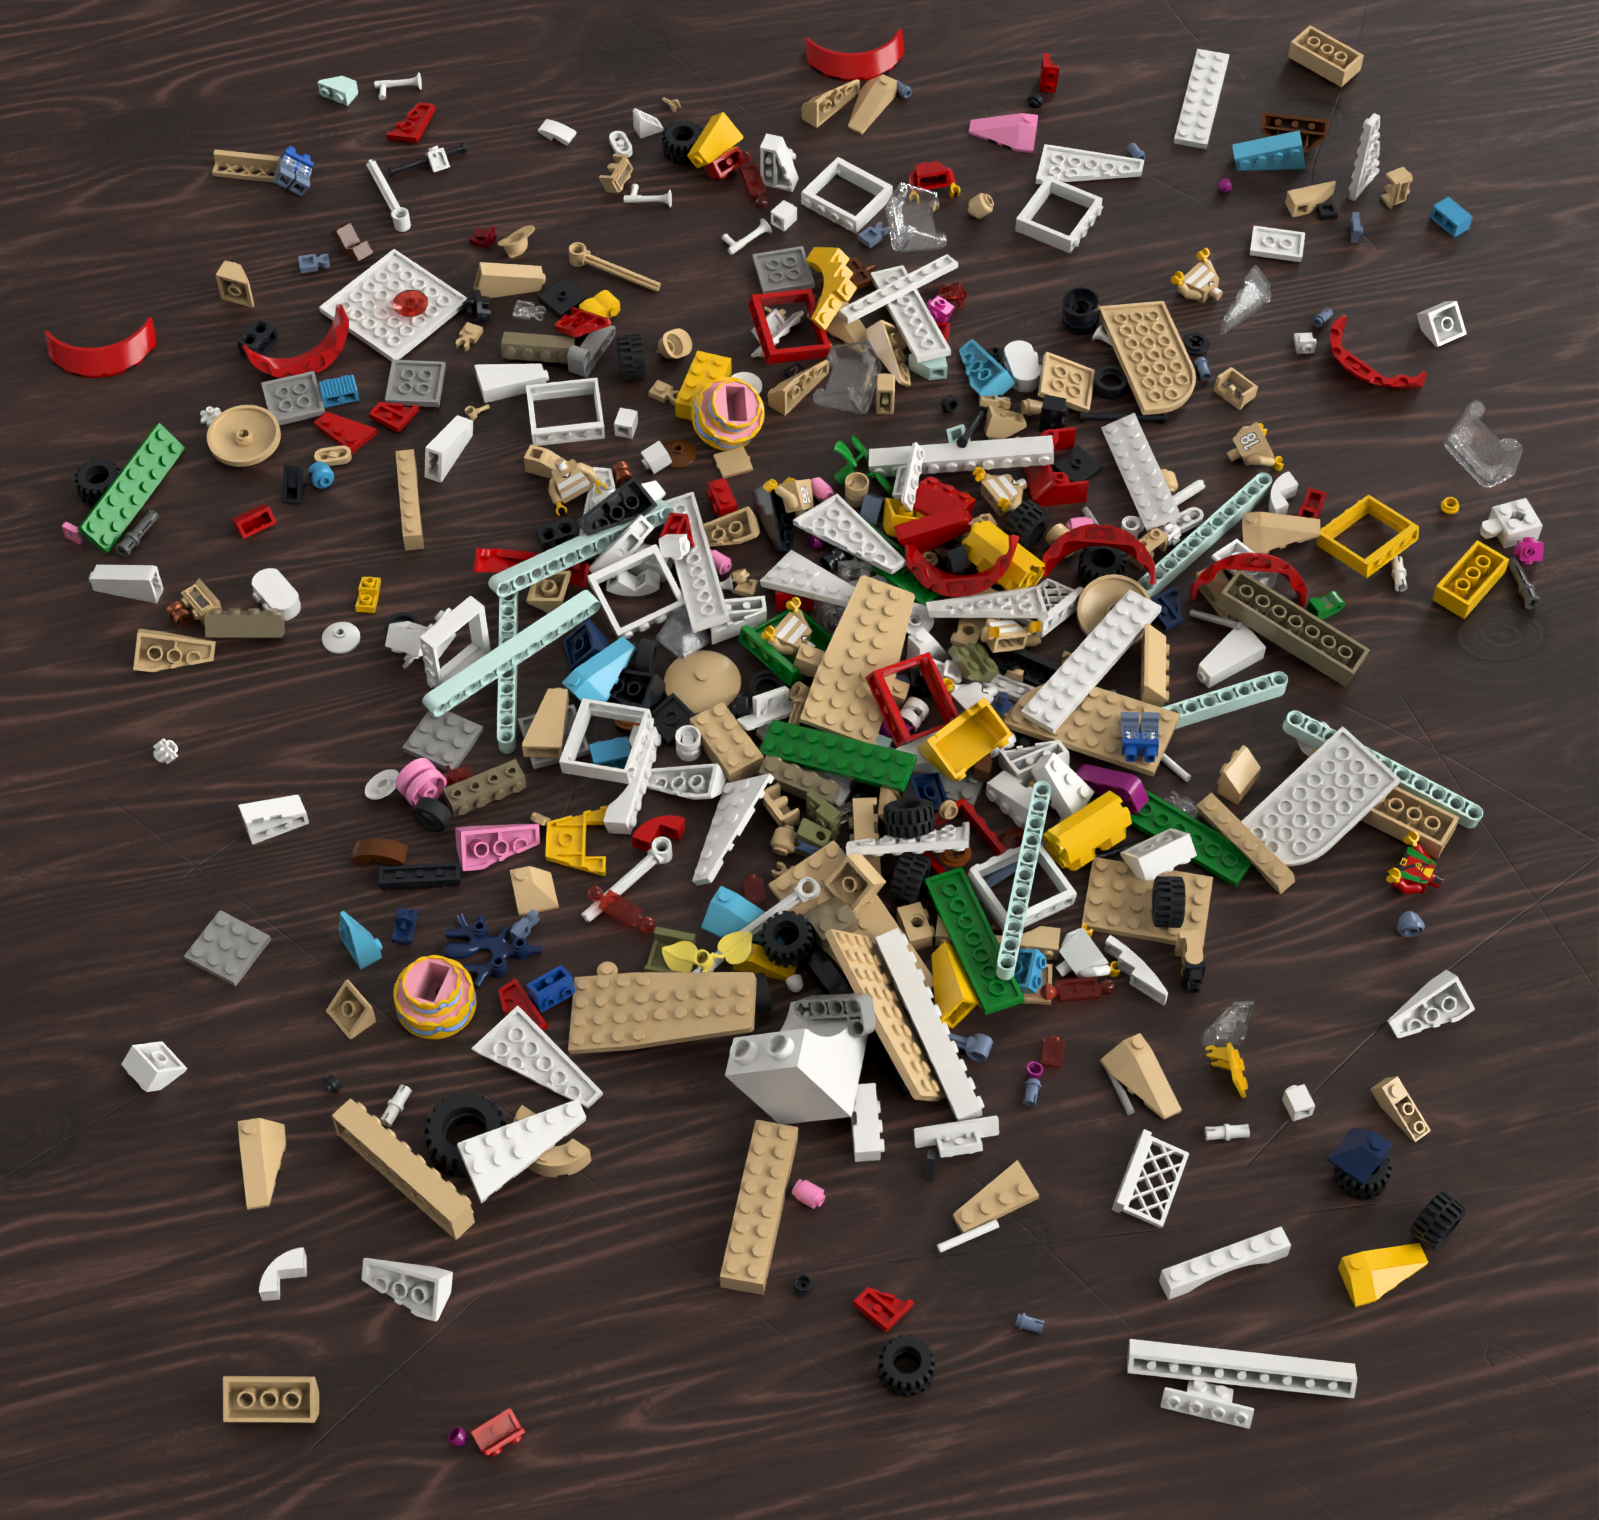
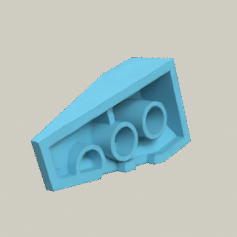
M973 339L959 349L962 362L966 368V374L970 380V386L980 396L1003 395L1016 384L1007 370Z
M621 637L574 669L562 684L580 702L583 698L606 702L611 695L609 692L613 685L617 684L620 672L626 668L636 647L627 639Z
M720 886L710 902L701 929L719 938H723L730 933L742 930L764 914L765 911L741 895ZM761 931L753 936L752 941L762 944ZM781 937L776 941L778 944H785Z
M345 911L340 912L339 933L341 940L360 970L381 959L380 950L383 947L379 939H374L369 931Z

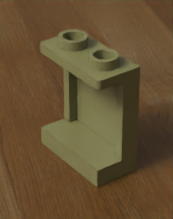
M656 926L654 942L648 963L644 966V972H679L668 967L662 954V947L681 941H689L696 946V934Z

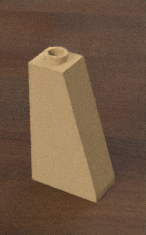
M480 262L473 288L474 293L475 289L481 290V296L489 298L537 292L541 290L542 284H545L546 277L542 272L541 266Z
M555 688L547 690L522 742L524 757L561 758L564 750L569 706L568 689Z

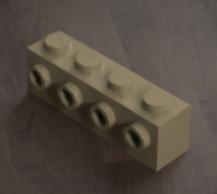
M504 332L501 341V358L568 364V351L572 345H575V338Z
M211 608L204 615L206 638H282L285 634L284 611H279L278 608H269L267 611H260L259 608H250L248 611H240V608H231L229 611H221V608Z
M766 755L758 772L759 776L770 773L774 777L772 783H767L768 785L773 786L779 783L781 790L805 800L806 794L812 789L834 806L839 795V785L836 781L829 778H821L813 771H804L796 764H787L776 756L770 757Z
M516 759L443 788V793L451 813L456 817L464 815L473 809L484 807L495 800H501L512 793L520 792L527 788L525 775Z

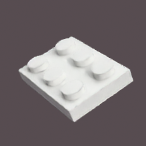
M1254 226L1249 255L1301 262L1305 233Z

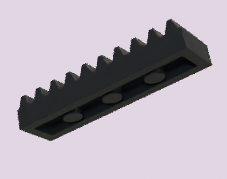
M460 862L379 866V887L383 891H386L387 888L394 890L396 887L399 890H402L403 887L409 890L411 887L418 889L419 886L426 889L427 886L434 888L435 885H438L442 888L443 885L447 887L455 885L458 887L461 884Z

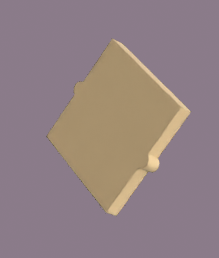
M744 447L713 455L717 464L716 468L719 469L722 478L753 471L750 456L747 455Z

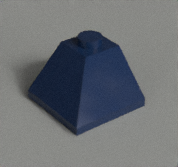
M586 619L562 640L571 671L609 646L606 637L589 619Z
M939 773L911 775L902 798H923L932 801L934 814L939 811L940 805L948 800Z
M1351 1128L1327 1158V1161L1364 1185L1385 1159L1392 1143L1374 1131Z

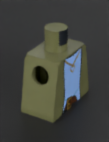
M803 818L793 843L796 848L794 854L805 857L811 856L831 842L829 839L832 832Z

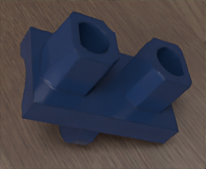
M398 907L391 938L392 942L404 946H410L413 943L419 913L418 909L407 910Z

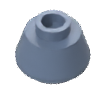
M1407 911L1399 917L1397 932L1400 935L1414 937L1423 932L1425 924L1418 914Z

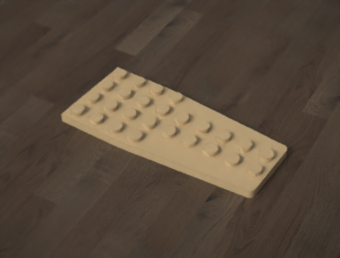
M865 575L859 578L816 671L799 722L831 734L875 744L883 716L865 677L875 670L900 661L915 599L913 593ZM896 673L884 677L891 694Z
M833 840L769 883V888L779 901H782L795 891L794 888L801 879L805 877L813 878L820 886L819 896L805 903L801 901L788 911L789 913L795 911L796 915L799 913L803 915L835 897L825 886V883L847 856ZM807 884L804 892L807 894L811 893L814 889L813 884ZM876 894L853 912L858 920L857 930L853 933L870 938L875 954L882 960L883 964L881 966L891 977L876 945L875 937L896 928L899 929L901 934L903 932ZM909 942L907 948L909 952L913 951L917 962L915 966L917 970L921 968L925 980L923 983L925 987L929 986L930 989H933L932 974ZM831 946L823 949L822 951L844 973ZM892 980L891 985L893 989L897 991L896 986ZM901 999L900 1003H901V1005H902V1007H903V1009H904L905 1006H904V1004H903V1002H902V999Z
M834 929L825 932L824 934L855 994L865 993L872 998L876 1017L875 1030L912 1097L915 1100L937 1102L943 1099L945 1094L900 1003L901 997L893 989L891 977L884 971L881 966L883 964L881 958L875 954L872 948L873 943L870 938Z
M635 972L575 977L574 986L576 992L573 994L568 1051L570 1054L634 1050L752 1032L755 1024L756 976L753 972Z

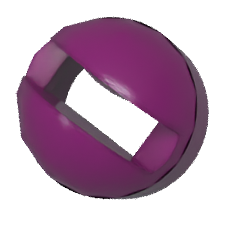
M1225 178L1219 181L1218 190L1222 193L1231 191L1232 184L1230 180Z
M812 534L810 535L812 549L821 548L824 545L825 541Z
M1035 1061L1028 1063L1026 1076L1039 1079L1043 1073V1066Z
M459 1426L454 1427L448 1436V1442L457 1447L465 1445L466 1442L464 1440L468 1439L467 1432Z

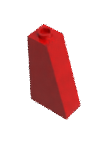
M961 506L896 525L894 529L898 541L904 548L905 545H915L920 553L923 554L970 531L973 519L969 511L965 512Z

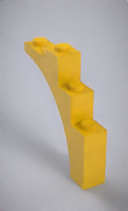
M814 247L805 261L815 272L823 273L824 287L811 320L821 330H826L843 302L850 300L857 287L849 280L853 272L846 266L849 258L840 248Z

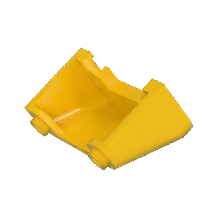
M984 697L916 749L951 782L954 780L959 782L967 776L964 772L993 749L997 747L1002 749L1010 743L1007 739L1013 736V734Z

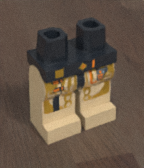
M1181 930L1178 933L1175 946V956H1181L1182 958L1181 985H1186L1187 993H1199L1200 984H1202L1206 970V962L1203 961L1200 930Z

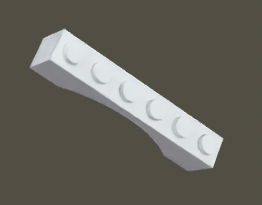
M633 725L629 738L631 748L640 727L638 725ZM655 726L649 729L648 742L642 748V759L636 765L637 772L635 777H632L630 784H628L624 792L608 805L603 821L608 833L631 835L633 827L636 826V816L641 809L642 796L646 793V783L648 778L651 777L652 764L656 761L657 747L661 744V735L658 734Z
M1278 1227L1163 1269L1159 1282L1168 1300L1189 1293L1201 1284L1231 1270L1253 1264L1270 1263L1288 1256L1291 1244L1282 1227Z

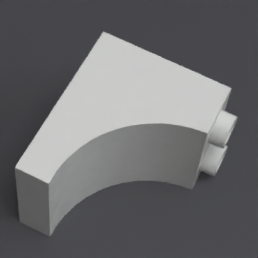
M791 1002L786 1021L780 1032L736 1037L733 1039L725 1076L778 1124H792L852 1116L868 1034L860 1038L852 1036L849 1031L847 1017L802 1019L794 1012L795 1002Z

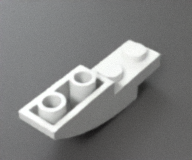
M639 515L617 540L612 542L589 567V571L595 573L629 557L644 542V539L654 527L642 515Z

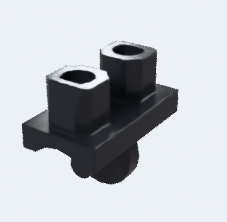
M475 289V297L472 300L467 298L461 304L464 312L472 314L473 324L479 325L480 320L489 321L491 316V310H488L489 297L481 296V290Z
M742 691L740 695H737L736 703L731 707V713H736V720L752 714L753 692Z

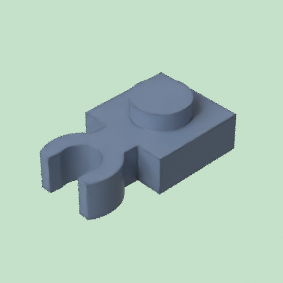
M1352 212V218L1350 219L1351 243H1358L1359 236L1362 237L1363 226H1360L1359 212Z
M878 222L875 228L869 226L858 234V240L871 248L882 240V236L888 234L889 227L887 226L882 229L883 222Z
M316 254L298 256L301 273L318 271V267H330L328 254H322L319 257H316Z
M532 909L526 918L523 917L519 922L514 923L510 931L512 942L516 938L521 937L525 939L528 936L531 928L540 920L537 917L539 915L537 911Z

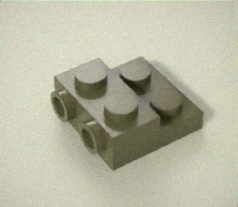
M968 643L965 647L951 646L948 650V653L966 679L991 683L1000 673L998 666L989 658L988 652L981 644Z
M811 789L806 794V816L808 820L830 830L832 834L829 841L838 840L841 835V812Z

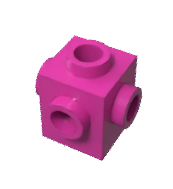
M938 295L933 300L930 299L926 304L936 323H946L955 306Z
M1523 537V540H1517V545H1514V556L1521 561V564H1533V561H1543L1544 543L1535 540L1534 537Z

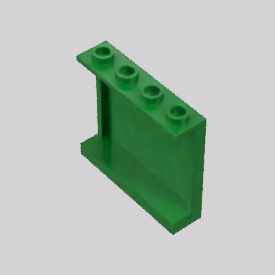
M787 608L783 613L753 629L747 624L742 626L738 641L788 686H792L796 682L808 677L798 673L799 670L793 666L796 657L781 655L768 643V639L764 640L761 638V633L765 631L764 628L772 626L775 629L789 612H793V610ZM802 611L806 622L812 630L810 642L816 645L817 649L826 652L832 636Z

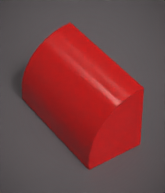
M265 504L231 519L235 530L243 539L277 523L270 507Z

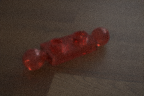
M741 151L737 156L739 163L743 164L739 166V171L749 197H756L755 206L757 208H765L768 205V199L763 195L766 194L767 190L756 162L750 163L751 155L749 152Z
M591 886L588 889V898L594 902L601 901L598 908L632 929L638 923L643 932L649 933L654 930V919L649 916L642 917L644 909L610 889L606 895L603 894V890L599 886Z
M1097 977L1057 980L1055 986L1052 984L1043 985L1040 989V995L1045 1000H1052L1058 995L1059 1002L1094 1000L1100 998V992L1104 995L1113 994L1116 986L1110 979H1104L1098 984Z

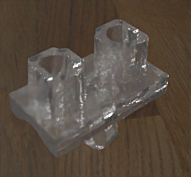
M853 556V560L838 561V577L845 582H850L851 577H858L859 581L862 575L871 578L872 564L864 562V560H857L856 556Z

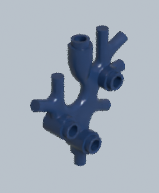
M459 914L456 916L460 928L445 931L446 938L467 937L470 939L468 943H449L445 945L444 956L446 958L465 959L484 949L491 952L492 957L485 964L463 965L469 973L477 974V978L473 983V986L477 989L481 988L484 980L489 975H493L495 978H504L508 974L507 957L514 956L517 960H524L527 957H531V954L542 953L541 946H531V943H528L526 939L521 937L516 938L512 944L508 943L506 938L510 929L506 926H503L496 937H489L488 925L485 923L484 915L477 916V921L470 927L464 914Z

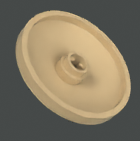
M240 405L225 410L212 421L207 431V443L212 455L220 462L235 467L251 466L264 461L277 449L281 439L280 426L276 417L267 409L255 405Z
M1116 574L1101 576L1090 582L1082 591L1076 610L1077 620L1083 633L1088 636L1129 589L1151 600L1143 586L1127 576ZM1143 633L1136 639V641L1132 645L1136 644L1143 638Z
M693 651L680 656L669 666L664 677L666 697L674 693L695 715L721 702H724L728 709L731 708L741 691V676L736 665L726 656L713 651Z

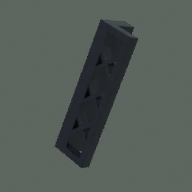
M1024 649L996 652L991 657L994 662L998 657L1006 661V664L1000 665L996 663L998 671L1006 673L1008 670L1014 671L1012 668L1014 666L1022 667L1024 670L1023 682L1034 687L1045 684L1061 667L1059 664ZM1036 673L1041 678L1034 680L1030 678L1029 674Z

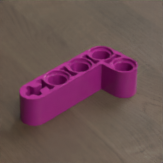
M1087 764L1081 765L1076 771V774L1095 794L1103 795L1111 791L1119 796L1123 801V807H1127L1132 815H1137L1149 800L1141 780L1135 775Z

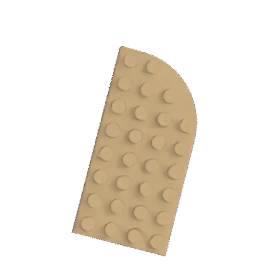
M1164 301L1099 306V317L1127 377L1142 415L1170 412L1185 404L1194 390L1196 373Z
M1043 684L1030 690L1019 699L1006 722V726L1010 730L1046 742L1060 740L1067 749L1153 777L1178 724L1180 714L1094 687L1052 734L1021 716V710L1045 685ZM1121 712H1139V732L1141 712L1159 713L1158 757L1156 756L1155 762L1144 761V756H1137L1134 762H1126L1125 756H1122Z

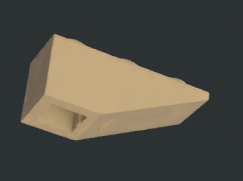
M1336 181L1287 191L1285 204L1292 217L1309 214L1317 208V204H1322L1334 194Z
M530 445L524 456L525 472L551 479V471L556 468L554 462L561 457L546 448Z
M1398 1076L1385 1078L1370 1089L1380 1107L1413 1142L1418 1141L1431 1131Z

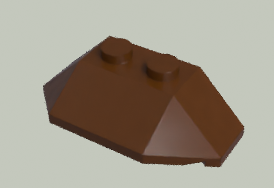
M1262 112L1260 130L1265 137L1300 130L1303 153H1308L1327 138L1330 120Z

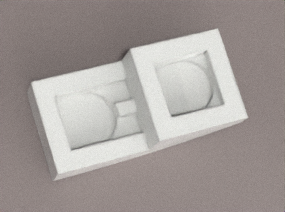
M546 119L538 129V132L552 141L555 138L566 146L570 144L577 133L568 126Z
M933 659L943 680L948 678L953 683L961 682L963 673L955 662L947 659L943 663Z

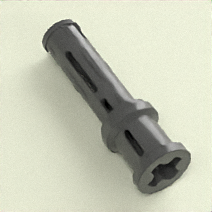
M149 510L131 532L124 535L122 542L116 544V552L122 557H129L131 550L140 544L141 537L158 520L159 515L155 511Z
M1510 558L1507 566L1519 587L1518 594L1523 598L1525 608L1533 609L1541 603V599L1536 595L1534 585L1529 583L1518 558Z

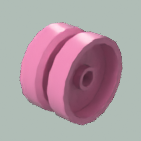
M419 758L406 765L400 771L395 781L396 789L401 795L406 797V800L412 807H415L421 797H431L437 800L442 795L443 788H446L447 784L446 778L436 770V767L427 758Z

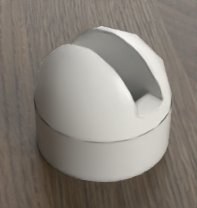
M796 974L787 978V987L793 992L802 990L803 979L801 975Z

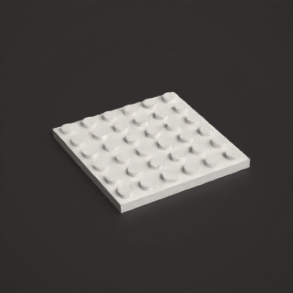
M393 249L322 304L319 309L322 314L334 320L336 305L342 304L349 319L348 332L392 361L401 359L462 310L461 304L467 297Z

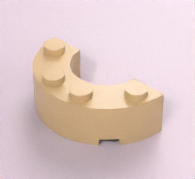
M521 1105L516 1113L514 1122L533 1116L535 1113ZM572 1138L564 1145L553 1146L550 1150L545 1151L528 1168L546 1177H557L558 1175L565 1174L569 1176L579 1172L591 1162L590 1149Z

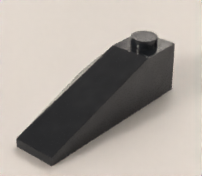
M634 476L581 516L576 522L585 534L589 536L633 521L639 515L644 517L658 505Z
M761 486L752 491L755 509L776 550L787 554L790 550H793L794 535L791 530L794 526L792 517L795 512L787 513L782 497L777 495L774 489L771 492H767Z
M622 669L618 676L617 684L613 685L609 693L611 694L610 697L624 705L647 709L660 702L666 684L656 673Z

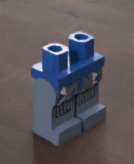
M288 146L278 160L273 182L286 189L289 186L288 190L303 196L310 187L309 179L314 164L311 162V157L307 154L300 156L296 154L295 148ZM281 175L286 179L285 182L279 179ZM295 184H299L301 189L295 188Z
M1121 712L1122 756H1125L1126 762L1136 761L1137 756H1144V761L1155 762L1156 756L1158 757L1159 713L1141 712L1139 732V712Z

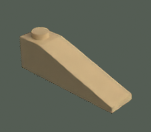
M139 629L133 670L157 672L169 668L173 669L180 666L213 661L216 641Z
M262 1118L238 1121L247 1210L269 1207L276 1184L277 1172L281 1166V1158L286 1148L285 1125Z

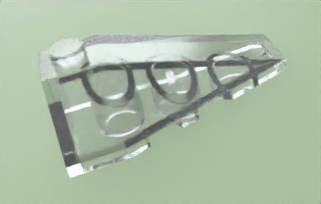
M1254 265L1247 275L1243 290H1239L1234 305H1231L1222 321L1221 335H1225L1260 310L1265 302H1269L1272 296L1270 292L1271 284L1258 266Z
M1254 1001L1232 1002L1203 1033L1201 1046H1227L1226 1043L1230 1042L1232 1045H1243Z

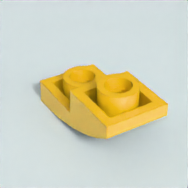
M362 577L358 588L359 596L355 605L356 612L375 613L381 578Z

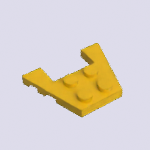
M602 806L599 810L592 812L591 810L584 811L582 815L575 817L570 815L547 822L546 860L600 876H606V856L585 857L586 826L604 825L603 821L608 806Z

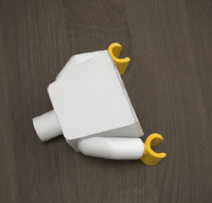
M1083 923L1081 929L1078 928L1066 934L1059 951L1065 960L1056 966L1062 977L1072 970L1079 978L1105 975L1117 977L1121 969H1114L1118 963L1113 961L1108 966L1109 962L1092 941L1093 929L1087 931L1088 924Z

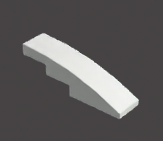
M1110 935L1105 942L1104 951L1118 959L1117 968L1131 976L1129 984L1164 1006L1168 992L1158 977L1132 950Z

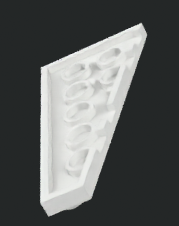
M1039 586L926 602L929 618H1048Z
M578 1099L457 1143L458 1150L481 1203L493 1192H497L512 1177L514 1178L536 1161L541 1154L555 1146V1143L570 1134L586 1121V1115Z

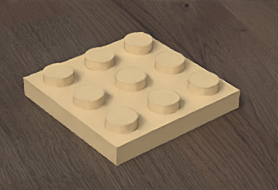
M1046 352L1043 357L1038 396L1044 398L1045 395L1067 398L1066 406L1079 412L1084 411V413H1088L1091 404L1095 370Z

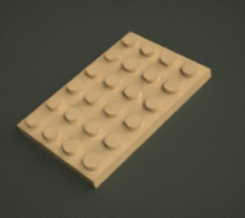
M1095 857L1091 866L1082 924H1088L1087 930L1093 929V931L1172 945H1176L1179 931L1200 930L1203 950L1213 877L1174 870L1156 875L1182 877L1185 883L1186 904L1184 922L1181 928L1155 927L1152 919L1154 880L1145 881L1137 878L1126 862Z

